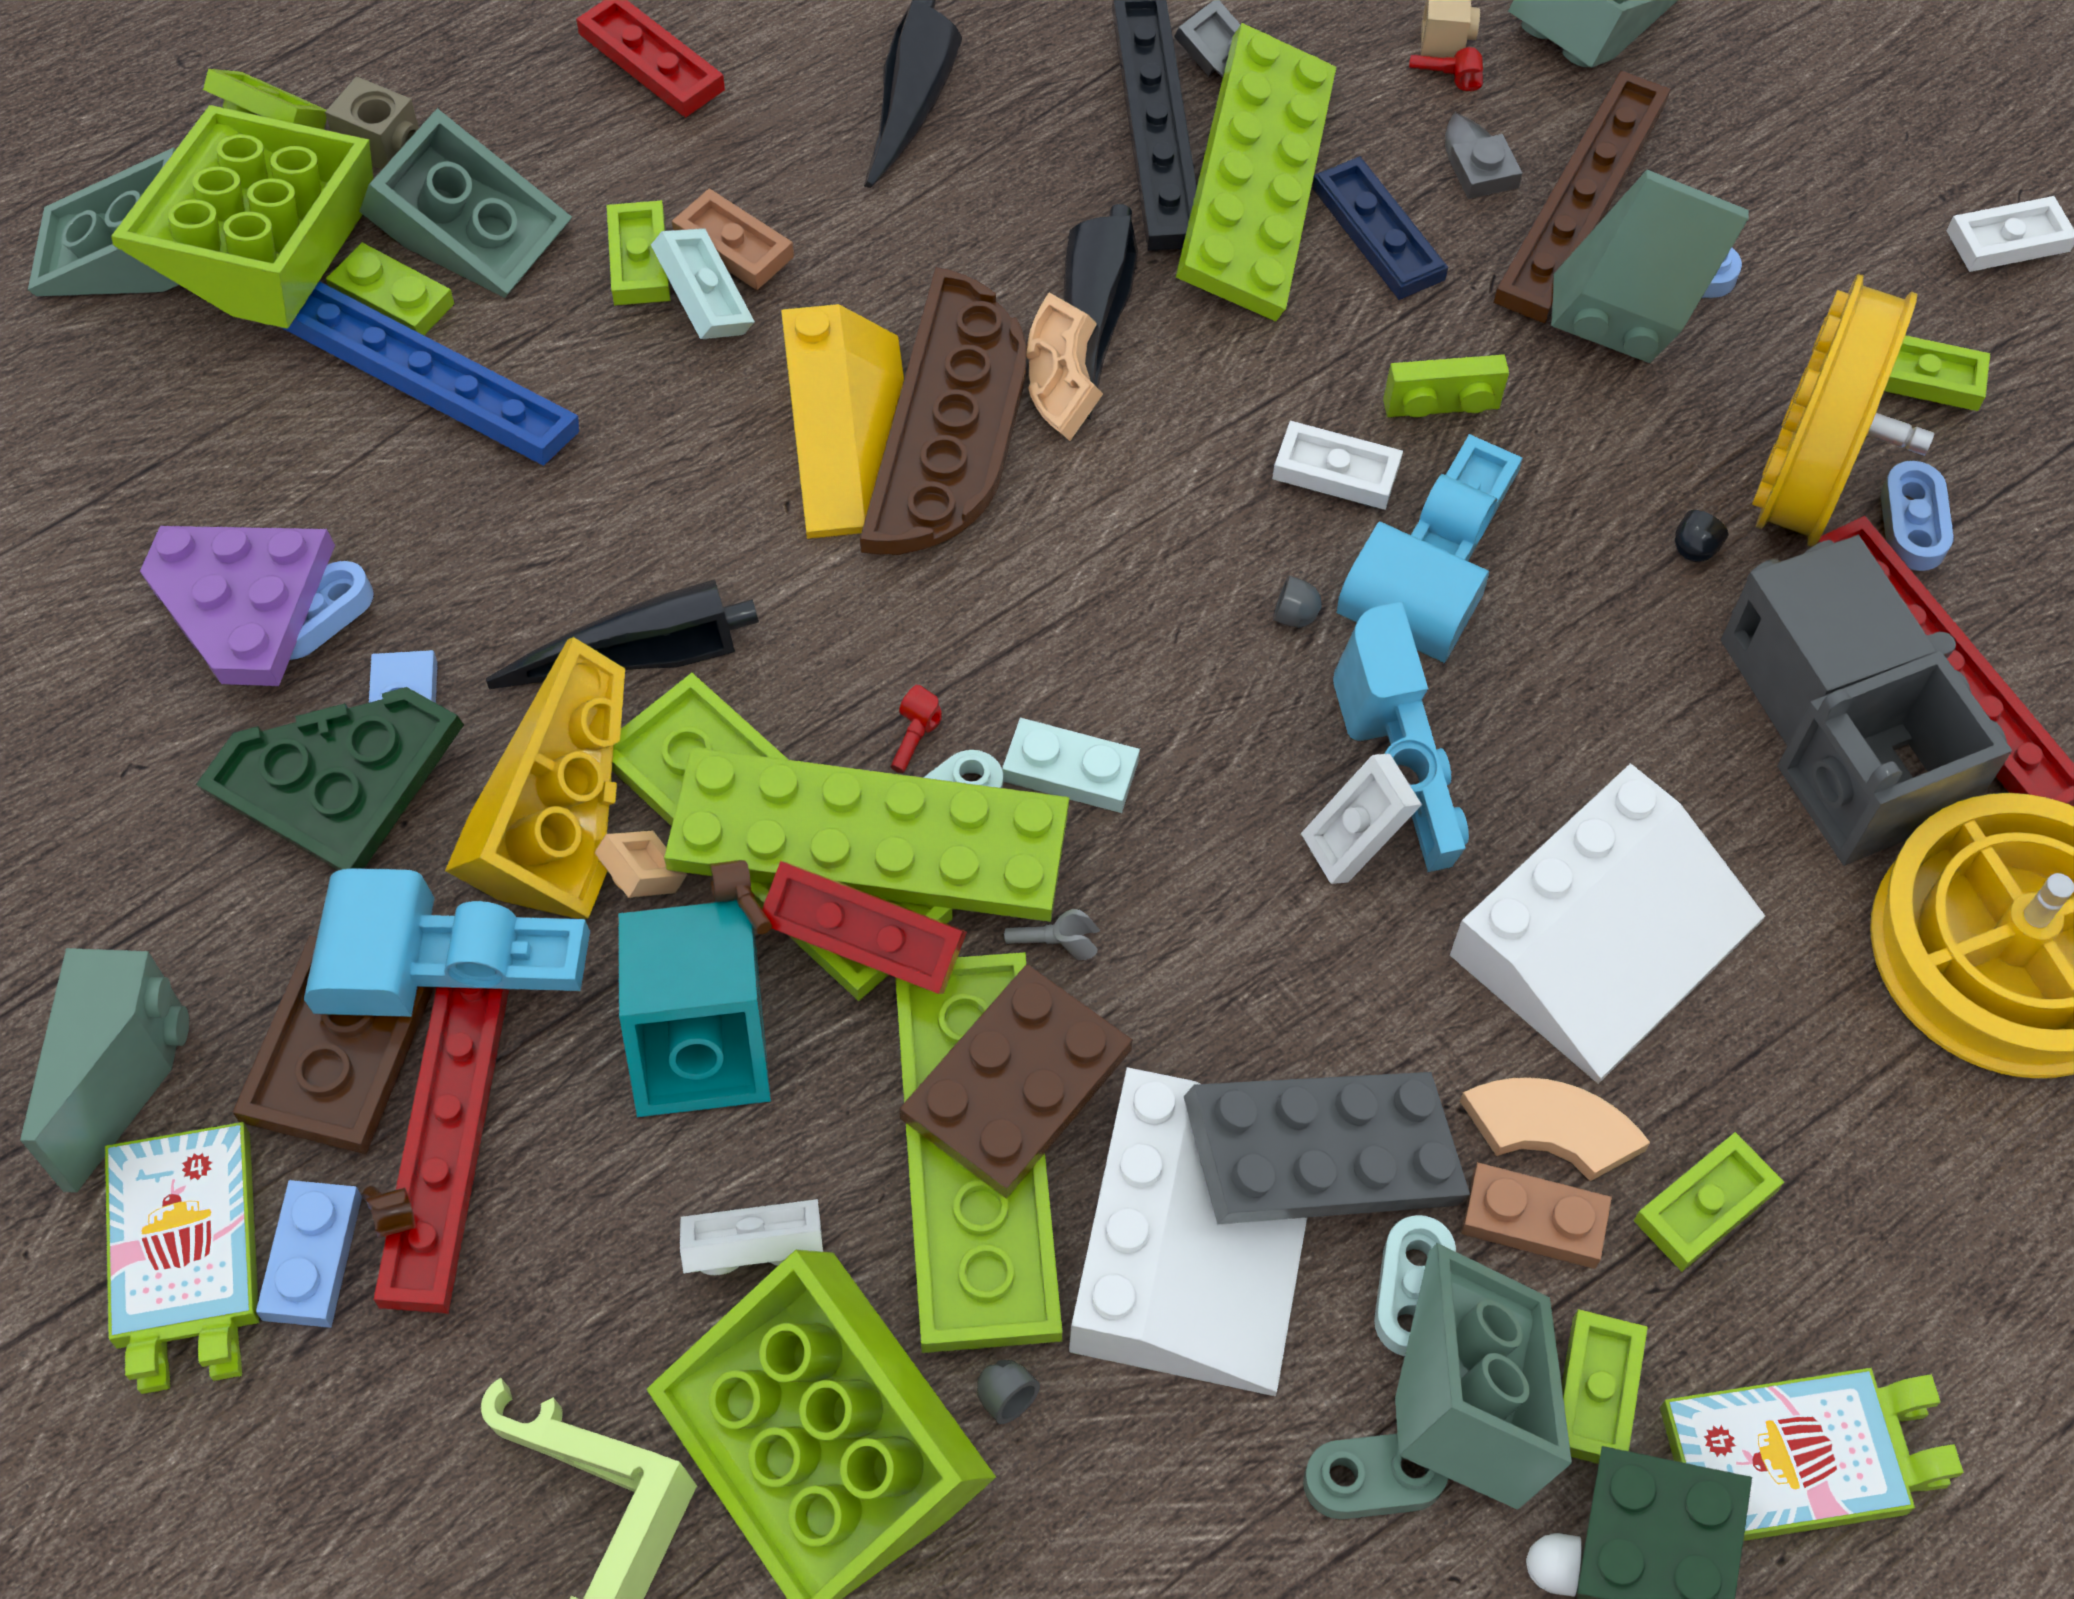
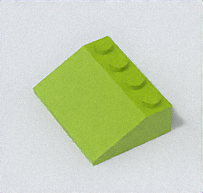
M209 105L111 235L113 246L233 317L288 329L362 216V213L359 211L368 186L374 179L369 139Z
M794 1250L646 1389L787 1599H843L944 1525L996 1478L995 1474L841 1262L831 1252Z

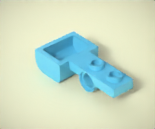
M1469 434L1446 475L1441 474L1435 482L1423 507L1420 520L1411 535L1380 521L1377 523L1344 582L1336 613L1358 622L1359 618L1371 608L1403 602L1417 651L1445 663L1480 602L1489 576L1488 570L1469 562V559L1517 476L1523 458Z
M1403 602L1377 606L1369 609L1359 618L1334 672L1333 682L1348 735L1356 741L1389 736L1391 745L1385 754H1390L1397 765L1407 766L1416 773L1419 783L1410 786L1422 805L1412 815L1427 871L1431 872L1450 868L1463 853L1465 844L1469 840L1466 817L1460 807H1453L1447 787L1451 783L1449 760L1442 748L1436 749L1422 699L1428 690V686Z
M342 869L334 872L329 880L304 1001L313 1014L411 1017L417 986L581 991L590 930L585 919L520 918L501 905L483 901H472L459 905L456 908L455 916L431 915L434 896L423 876L418 872L395 869Z

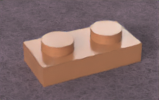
M710 188L672 220L673 230L706 229L727 271L756 290L762 287L794 258L792 241Z
M1477 1162L1471 1180L1470 1196H1468L1461 1234L1596 1269L1602 1256L1612 1197Z

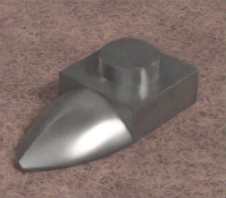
M1213 0L1179 26L1174 37L1207 76L1216 71L1223 77L1232 37L1240 24L1220 0Z
M1455 112L1447 126L1445 148L1448 159L1467 198L1472 199L1519 188L1522 171L1503 134L1491 136L1479 124Z

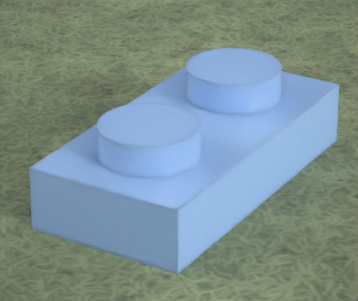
M288 1181L256 1313L262 1321L332 1327L362 1195L356 1186Z

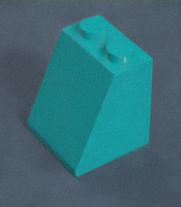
M737 900L618 913L619 1019L637 1117L771 1102L755 932L753 925L738 906Z

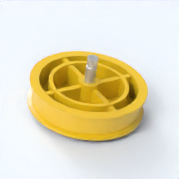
M1860 274L1856 275L1848 293L1840 290L1836 291L1827 316L1824 318L1815 340L1808 365L1802 374L1796 392H1794L1781 424L1782 428L1771 450L1762 473L1763 477L1752 502V505L1761 508L1756 523L1757 528L1762 529L1767 522L1796 531L1808 536L1807 545L1810 547L1818 543L1866 436L1901 448L1906 446L1907 450L1924 456L1934 437V432L1919 427L1912 428L1910 424L1876 413L1908 329L1918 294L1910 292L1905 299L1863 286L1864 276Z
M2016 793L1988 794L1958 801L1933 814L1917 827L1905 842L1895 862L1890 866L1878 887L1871 912L1870 932L1872 949L1882 980L1894 1001L1909 1020L1929 1039L1962 1060L1990 1071L2016 1077L2039 1079L2074 1075V806L2046 797Z

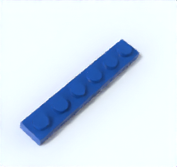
M320 281L288 329L282 328L543 466L579 433L578 415Z

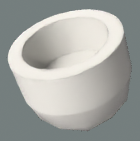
M1552 1533L1541 1537L1530 1547L1526 1558L1527 1569L1532 1580L1540 1588L1553 1594L1575 1597L1581 1564L1580 1536Z

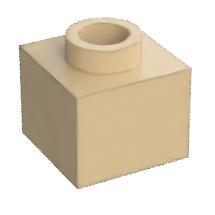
M1426 0L1422 16L1421 55L1440 58L1454 57L1459 50L1466 47L1467 40H1476L1479 29L1480 8L1471 7V0Z

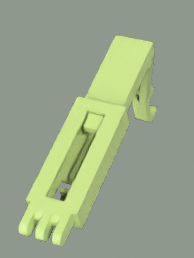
M499 1378L486 1390L481 1403V1412L485 1422L498 1436L551 1456L635 1492L583 1599H644L695 1492L696 1483L679 1461L561 1422L562 1407L554 1397L541 1403L540 1414L530 1423H520L503 1416L505 1406L513 1399L510 1388L502 1378ZM574 1596L570 1597V1599H578Z

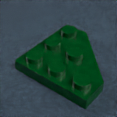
M404 687L382 693L383 699L355 707L348 708L344 703L295 716L296 722L264 731L257 726L234 732L196 785L205 794L334 869H364L456 738L464 723L455 713L410 688Z

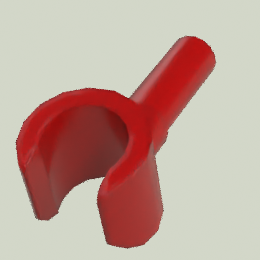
M1463 48L1454 57L1440 58L1412 54L1410 56L1409 68L1454 74L1456 86L1463 91H1475L1483 85V58L1476 48Z
M921 685L913 686L907 692L899 707V713L912 722L907 728L903 741L890 766L892 770L902 774L905 772L925 732L933 731L942 720V711L937 696Z

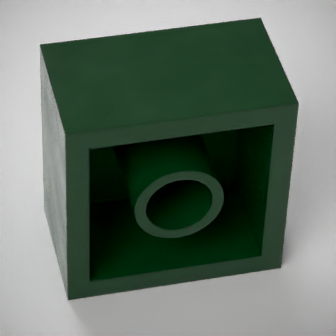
M1602 1446L1577 1591L1578 1599H1735L1753 1477Z

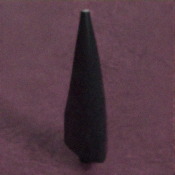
M912 0L895 29L883 67L884 93L879 132L864 187H873L898 160L919 132L936 104L954 65L958 48L962 42V36L957 27L948 18L934 9L936 5L935 0Z
M1124 204L1113 205L1107 217L1086 220L1070 229L1066 249L1064 301L1085 312L1097 323L1087 343L1085 360L1090 381L1097 388L1104 359L1116 324L1132 293L1138 256V247L1131 220L1132 210ZM1092 411L1090 412V414L1087 416L1086 419L1091 420Z
M714 579L662 594L577 628L487 677L486 682L489 689L544 682L565 643L572 637L625 668V670L677 668L734 653L735 649L730 630L759 623L753 599L723 607Z

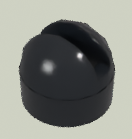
M1689 510L1676 529L1675 544L1678 553L1686 560L1693 562L1706 561L1719 552L1729 533L1725 525L1713 515L1701 510Z

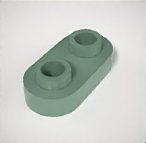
M1398 1434L1335 1440L1323 1444L1315 1450L1308 1461L1304 1472L1303 1486L1308 1501L1318 1512L1333 1519H1351L1426 1509L1440 1497L1448 1478L1425 1468V1476L1421 1478L1407 1476L1401 1468V1461L1405 1458L1399 1456ZM1334 1466H1345L1354 1474L1355 1482L1350 1486L1337 1485L1331 1479L1329 1470Z

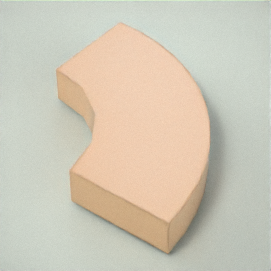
M1048 293L1034 318L1026 345L1030 378L1028 389L1034 405L1042 417L1058 433L1071 441L1103 395L1090 381L1085 365L1087 343L1097 323L1085 312Z
M1509 1078L1474 1087L1463 1092L1460 1103L1496 1156L1519 1149L1547 1151L1571 1162L1589 1181L1642 1154L1650 1144V1141L1642 1131L1613 1105L1584 1089L1563 1082L1540 1078Z

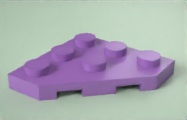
M160 526L140 572L151 590L161 600L174 621L194 648L198 650L221 684L279 686L335 544L327 529Z

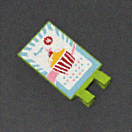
M244 1122L105 1146L109 1340L117 1349L127 1347L125 1352V1376L129 1380L137 1379V1390L141 1394L170 1389L167 1341L199 1336V1363L202 1367L209 1366L210 1377L213 1381L242 1376L238 1327L259 1323V1316L256 1313L258 1284L250 1132Z
M1872 1368L1666 1399L1660 1406L1674 1461L1753 1477L1743 1541L1908 1515L1915 1508L1910 1492L1947 1488L1951 1485L1949 1478L1959 1477L1964 1473L1955 1444L1930 1448L1909 1455L1899 1421L1924 1419L1928 1415L1927 1408L1935 1407L1941 1402L1932 1374L1904 1379L1878 1388Z

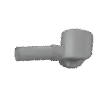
M1071 909L1063 913L1054 925L1006 928L1004 937L1006 944L1061 943L1073 958L1087 960L1095 956L1098 949L1089 938L1083 935L1097 933L1100 929L1084 912L1078 909Z

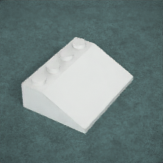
M1630 763L1461 921L1450 956L1599 1084L1763 921L1765 915L1683 806Z
M1127 1067L1073 1315L1069 1352L1276 1396L1307 1218L1217 1225L1183 1097L1194 1084L1200 1083Z

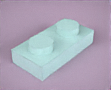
M706 229L661 231L651 246L699 338L709 339L744 335L755 321Z
M1020 718L1002 768L1003 782L1051 795L1066 796L1070 800L1122 813L1139 762L1140 749Z

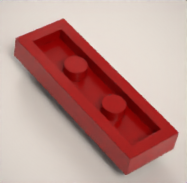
M603 0L576 18L580 36L685 118L725 91L724 76L721 72L628 0Z
M784 861L779 863L762 908L772 924L771 928L937 994H944L967 931Z

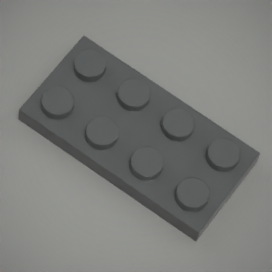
M1431 1072L1194 1084L1183 1096L1217 1225L1458 1206L1470 1196Z

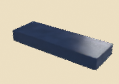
M1361 156L1314 175L1312 184L1314 192L1398 300L1446 280L1448 272L1446 263Z

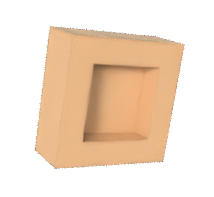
M654 831L606 834L595 851L596 856L611 874L614 883L624 891L628 898L676 893L687 876L685 872L666 869L664 860L666 846Z

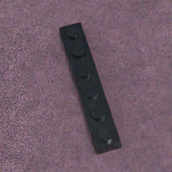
M1113 0L1112 14L1147 250L1182 249L1197 185L1167 0Z

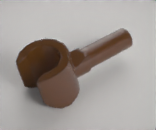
M745 860L711 863L710 869L713 877L711 891L714 902L737 900L738 906L743 910L758 934L762 935L770 931L772 924L755 900V895L751 890L747 862Z
M368 1186L363 1190L362 1198L372 1212L377 1238L415 1228L413 1209L406 1188L383 1194L374 1186Z

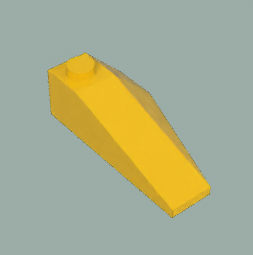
M839 304L783 309L781 313L807 539L860 534L863 530L904 382L898 336Z
M574 637L567 640L471 810L445 869L447 873L502 902L575 919L589 918L608 871L596 856L595 851L607 834L609 805L616 802L617 783L611 782L613 747L614 744L620 741L625 668Z

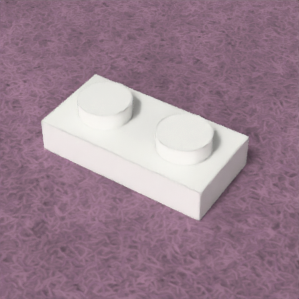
M2055 196L1955 215L1947 229V233L1969 272L2070 252L2074 246V229Z
M1290 421L1274 465L1272 479L1386 510L1403 451Z
M1390 754L1372 755L1302 831L1301 835L1331 884L1346 883L1361 870L1422 804Z
M818 1199L681 1217L680 1253L683 1273L701 1271L708 1275H722L744 1265L770 1262L778 1266L796 1249L823 1252Z

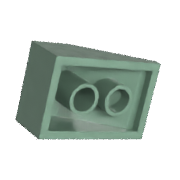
M1513 0L1508 12L1522 20L1521 26L1529 34L1541 39H1550L1564 49L1562 53L1569 61L1582 67L1592 68L1613 60L1678 0Z
M438 108L372 180L359 211L403 247L504 298L507 297L572 219L571 215Z
M173 147L45 206L28 290L35 296L164 292L178 286L179 284L113 246L111 235L176 149Z
M1646 170L1554 273L1551 326L1651 363L1682 332L1748 221L1749 210Z
M66 948L20 1139L63 1192L77 1193L105 1157V1146L116 1143L170 1073L176 1047L183 1046L187 1040L189 1031L188 1010L180 1003L171 988L169 979L164 977L149 951Z
M1436 1243L1429 1250L1395 1396L1399 1456L1517 1510L1572 1464L1550 1297L1439 1243Z

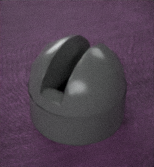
M1288 575L1277 600L1273 621L1299 628L1311 624L1322 607L1321 595L1315 586L1305 580Z
M1000 1360L995 1365H988L980 1373L977 1381V1396L984 1409L999 1424L1009 1423L1025 1412L1037 1397L1040 1389L1039 1382L1030 1372L1013 1360Z

